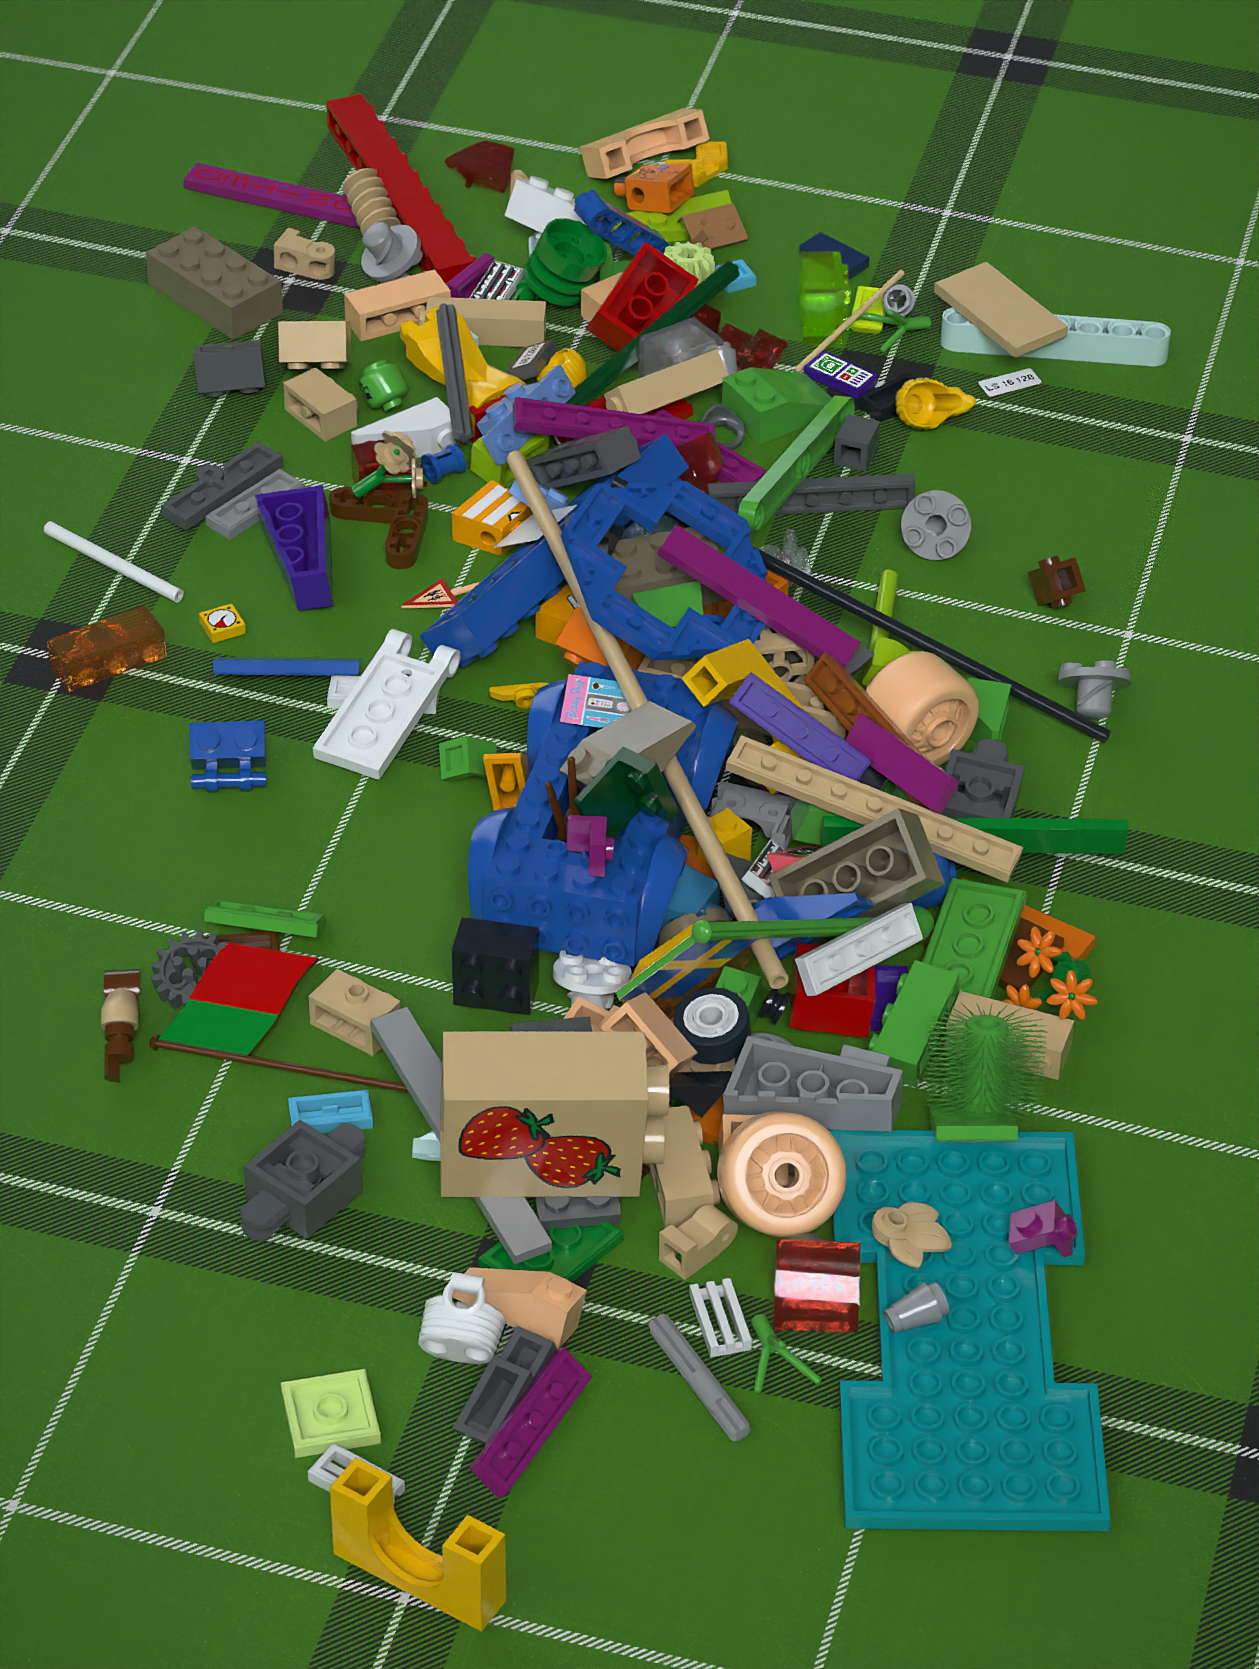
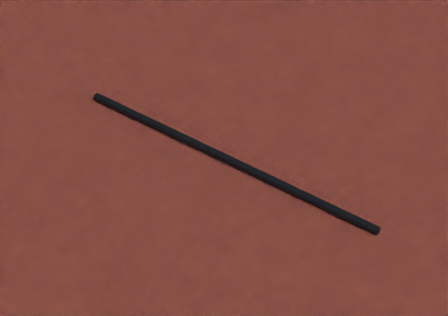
M616 476L610 486L611 488L626 487L630 482ZM667 511L663 515L686 528L691 527ZM758 549L767 570L926 652L937 655L945 662L978 679L1011 684V696L1104 744L1108 740L1111 730Z

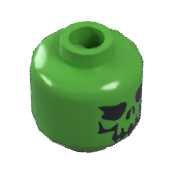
M381 360L362 370L363 376L359 380V386L371 408H383L386 413L403 405L401 399L408 393L409 389L396 364Z

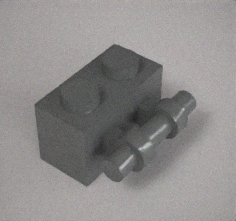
M261 339L194 346L193 357L198 393H206L207 396L215 397L226 394L227 390L239 389L240 393H254L260 390L259 387H265V356L262 350Z

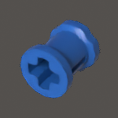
M450 444L446 446L444 451L434 455L430 453L421 457V467L427 480L435 484L445 475L453 472H464L466 461L461 449L456 444Z

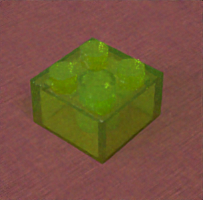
M840 251L801 252L798 306L803 344H821L849 318V311H846L847 304H850L851 299L850 284H848V265L842 264ZM843 333L831 344H842Z

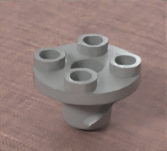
M378 222L369 226L363 234L362 241L366 248L361 258L362 269L369 278L380 281L381 284L396 280L398 276L405 273L411 266L419 263L423 257V252L420 250L421 240L418 234L407 225L389 227L386 223Z
M943 490L926 491L917 495L906 506L901 521L902 535L908 547L920 557L929 560L947 559L957 554L968 541L971 532L970 514L965 504L954 494Z
M1096 661L1094 662V667H1082V664L1063 663L1060 665L1058 683L1065 687L1077 689L1076 705L1078 714L1088 719H1101L1111 714L1112 690L1131 685V673H1129V669L1116 668V662Z

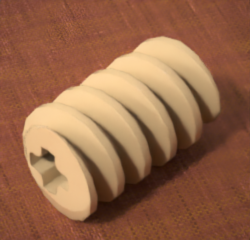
M373 168L357 170L351 173L343 183V191L347 196V201L351 206L352 213L356 217V222L360 227L362 235L374 223L383 222L389 227L401 225L400 220L396 218L397 212L392 208L393 203L388 198V192L383 187L384 182L380 177H377L378 171Z

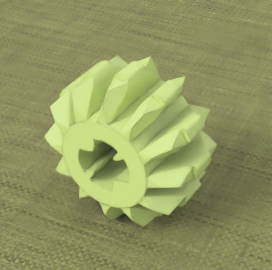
M688 241L685 244L675 242L674 246L665 248V256L699 279L695 287L715 271L714 256L711 255V249L702 247L701 243L690 244Z

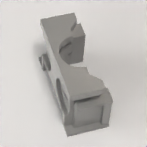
M720 781L717 799L712 798L710 817L728 808L739 818L750 819L759 824L764 831L765 837L771 838L784 850H787L791 840H793L791 811L797 798L780 794L772 795L767 791Z

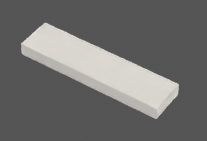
M912 903L901 904L796 958L795 961L807 996H816L923 940Z

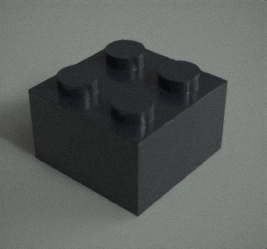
M461 917L452 947L453 1005L530 1015L539 985V927Z

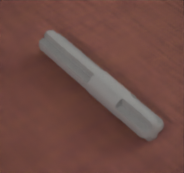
M662 1313L656 1318H652L648 1323L651 1335L730 1440L739 1442L742 1438L747 1437L751 1432L748 1420L669 1316Z

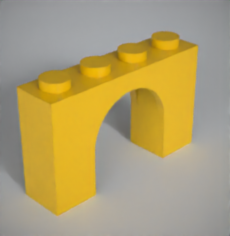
M750 639L705 655L682 677V680L703 707L723 699H731L750 672H752L804 710ZM772 735L774 743L770 747L807 761ZM766 786L772 795L780 792Z
M355 1457L330 1486L334 1555L481 1632L506 1602V1536L504 1533L467 1515L442 1545V1555H439L418 1543L401 1525L394 1510L393 1478L391 1475Z

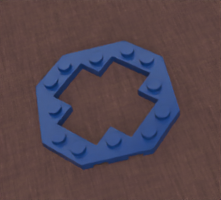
M672 481L670 486H655L654 482L628 483L626 487L611 488L609 483L595 484L560 535L592 621L654 661L703 658L707 654L746 639H750L754 644L766 624L734 605L721 627L689 607L676 628L673 629L613 590L627 566L597 548L620 513H623L652 532L667 511L727 550L724 554L725 556L766 581L765 576L768 572L759 550L753 549L749 539L751 530L747 520L687 481Z

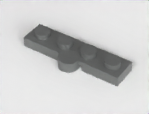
M256 442L224 463L223 469L216 465L200 467L196 472V483L161 505L162 517L187 531L205 519L207 514L283 466V455L260 442Z

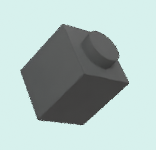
M848 414L835 437L834 465L866 472L879 448L880 421Z

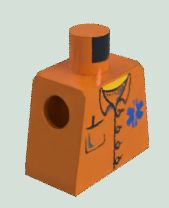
M692 164L641 166L626 178H616L614 183L615 195L617 197H626L627 206L630 210L671 213L695 195Z

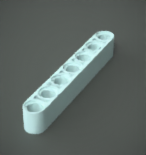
M954 308L944 311L940 341L943 348L954 352L1012 356ZM1055 315L1068 326V335L1020 355V357L1160 366L1166 363L1168 359L1171 331L1167 325L1159 322Z

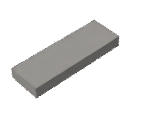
M278 469L205 516L206 526L231 540L260 521L254 495L304 488V483Z

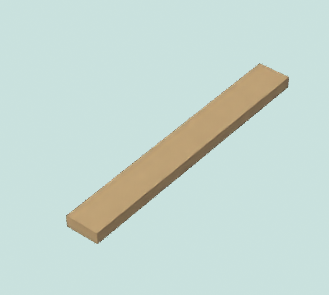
M742 735L726 762L725 770L862 825H867L898 808L917 814L934 853L1007 883L1023 852L1024 847Z

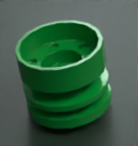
M556 218L548 222L523 268L524 279L535 294L549 303L560 306H575L581 303V289L593 283L594 278L607 257V247L602 238L593 233L587 225L568 218Z

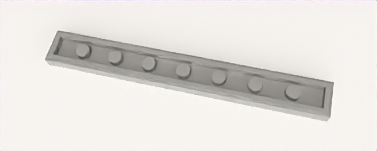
M407 1007L371 1019L370 1029L440 1142L441 1061ZM473 1197L514 1265L552 1250L550 1237L525 1197Z

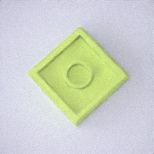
M365 1369L281 1382V1394L295 1458L323 1454L333 1443L344 1449L381 1444L380 1430Z

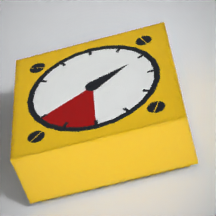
M232 603L199 613V623L212 643L246 634L245 623Z

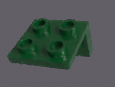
M624 746L606 763L604 768L581 790L574 800L581 816L607 817L606 837L613 838L621 832L640 810L650 817L657 815L668 822L679 812L657 763Z

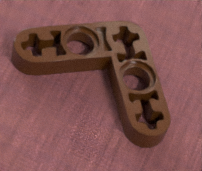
M339 487L331 491L329 494V504L332 516L344 520L391 524L385 543V557L388 566L394 569H407L416 563L428 521V500L425 496L417 494V498H413L410 492L372 489L358 499L351 487ZM378 504L386 505V507L383 508H374L371 506ZM411 510H414V515H410L408 513H410ZM403 529L415 530L414 532L410 533L399 532ZM400 547L406 548L403 552H400Z

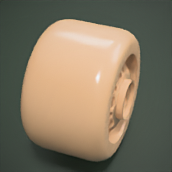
M917 651L896 658L878 672L866 689L868 695L915 747L938 766L949 760L952 749L960 750L971 736L978 719L979 700L973 686L942 658L933 653Z
M771 1111L746 1120L732 1132L722 1148L718 1161L717 1176L721 1196L728 1209L740 1222L753 1230L769 1236L795 1237L815 1230L833 1215L845 1192L847 1169L845 1158L838 1142L822 1124L801 1114L787 1111ZM789 1163L794 1168L795 1177L791 1184L781 1187L775 1180V1171L781 1164Z

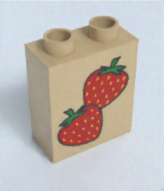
M443 1032L440 1114L441 1197H639L642 1164H663L664 1161L663 1116H668L669 1112L668 1065H647L645 1032Z

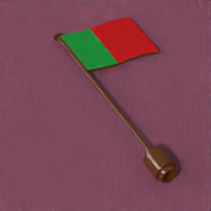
M229 942L209 963L181 1012L161 1036H153L150 1040V1047L154 1051H157L158 1048L409 1093L403 1083L251 1056L276 1025L299 982L319 961L316 957Z

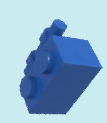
M264 720L189 723L192 769H206V774H191L192 789L206 788L207 792H218V788L240 787V791H252V787L267 786L266 772H251V768L267 767ZM240 768V773H218V769Z

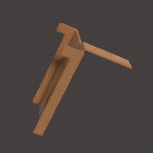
M734 203L684 215L677 221L684 222L691 238L690 244L701 243L702 247H707L711 250L745 242L749 239Z

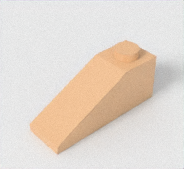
M471 1267L464 1273L485 1277V1303L491 1304L502 1312L506 1320L505 1324L513 1328L519 1326L555 1343L557 1350L578 1328L587 1290L571 1283L565 1278L551 1272ZM454 1291L452 1297L472 1306L477 1299V1294Z

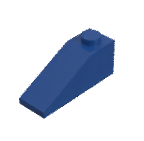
M857 893L769 897L756 903L754 910L760 921L856 918L873 908L874 904L871 899ZM821 937L769 938L781 961L796 952L797 942L811 944Z

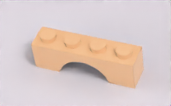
M682 108L581 146L580 150L587 177L607 179L633 169L632 165L647 157L686 149L710 139L703 110Z

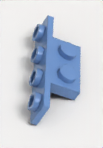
M561 365L554 366L538 383L525 386L522 383H518L509 387L504 392L505 397L501 401L492 404L486 409V415L477 423V426L482 435H484L482 440L496 465L505 464L508 454L512 451H518L535 434L514 430L513 402L515 397L565 404L575 394V389Z

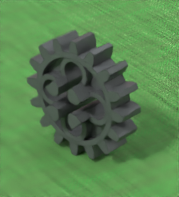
M202 930L197 931L195 938H189L188 934L183 932L181 936L182 941L177 943L171 938L167 940L170 947L168 951L158 949L157 955L160 962H153L151 964L154 972L151 979L162 1001L168 1000L172 1009L175 1010L181 1003L185 1007L198 983L194 971L198 975H203L210 963L208 959L214 958L228 944L226 941L220 943L216 934L213 933L208 939H205ZM183 957L190 958L194 971L191 968H186Z

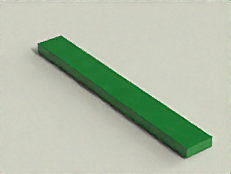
M823 816L821 848L865 825L842 816ZM948 817L1024 847L1022 853L1125 854L1129 832L1128 820Z

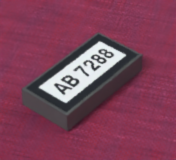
M551 339L523 348L505 372L521 380L538 376L557 351L554 340Z

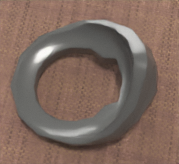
M714 404L703 415L702 423L715 424V426L726 425L727 428L732 429L736 433V439L733 442L723 444L731 450L741 446L745 439L744 425L739 416L722 405Z

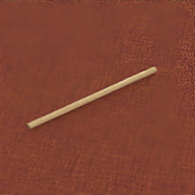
M900 270L798 364L793 371L801 372L808 362L827 348L905 275L904 271Z

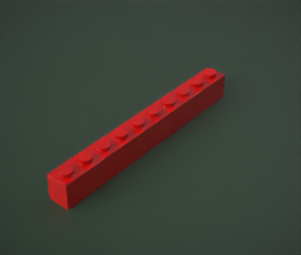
M362 94L326 101L327 127L354 169L357 171L364 168H373L378 171L377 177H380L384 182L383 187L386 188L388 198L393 203L392 208L397 212L396 218L400 220L401 225L411 227L418 234L421 240L420 250L423 252L421 261L417 263L421 271L435 270L445 284L476 259L474 255H470L466 250L463 239L457 237L451 221L445 219L439 203L433 201L429 188L421 183L418 172L415 169L412 170L406 154L400 152L393 136L390 137L384 121H379L373 105L368 104Z

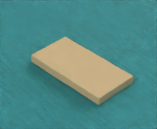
M988 262L935 282L934 293L1015 358L1068 335V326Z

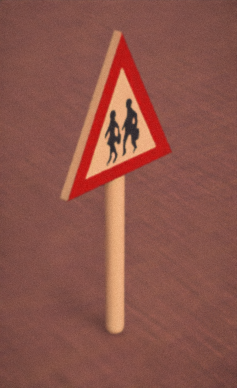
M441 578L401 605V609L452 607L458 602L455 596L470 592L480 582L450 590L443 578Z

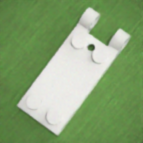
M396 629L390 630L384 643L314 745V758L380 780L446 678H451L456 673L460 663V651L440 645L428 664L407 657L412 646L411 634Z

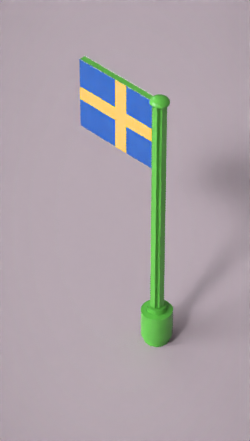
M912 905L923 936V940L915 943L919 944L924 942L934 929V919L925 908ZM875 917L708 922L701 919L694 923L692 935L615 993L619 1000L633 999L644 992L651 998L681 997L758 939L841 936Z

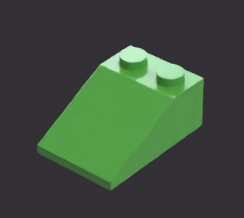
M750 367L722 378L721 405L729 408L739 416L743 422L745 433L758 445L807 427L832 399L810 377L801 372Z

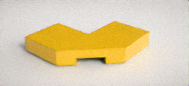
M699 143L695 145V160H665V165L692 164L694 187H698L728 168L727 143Z

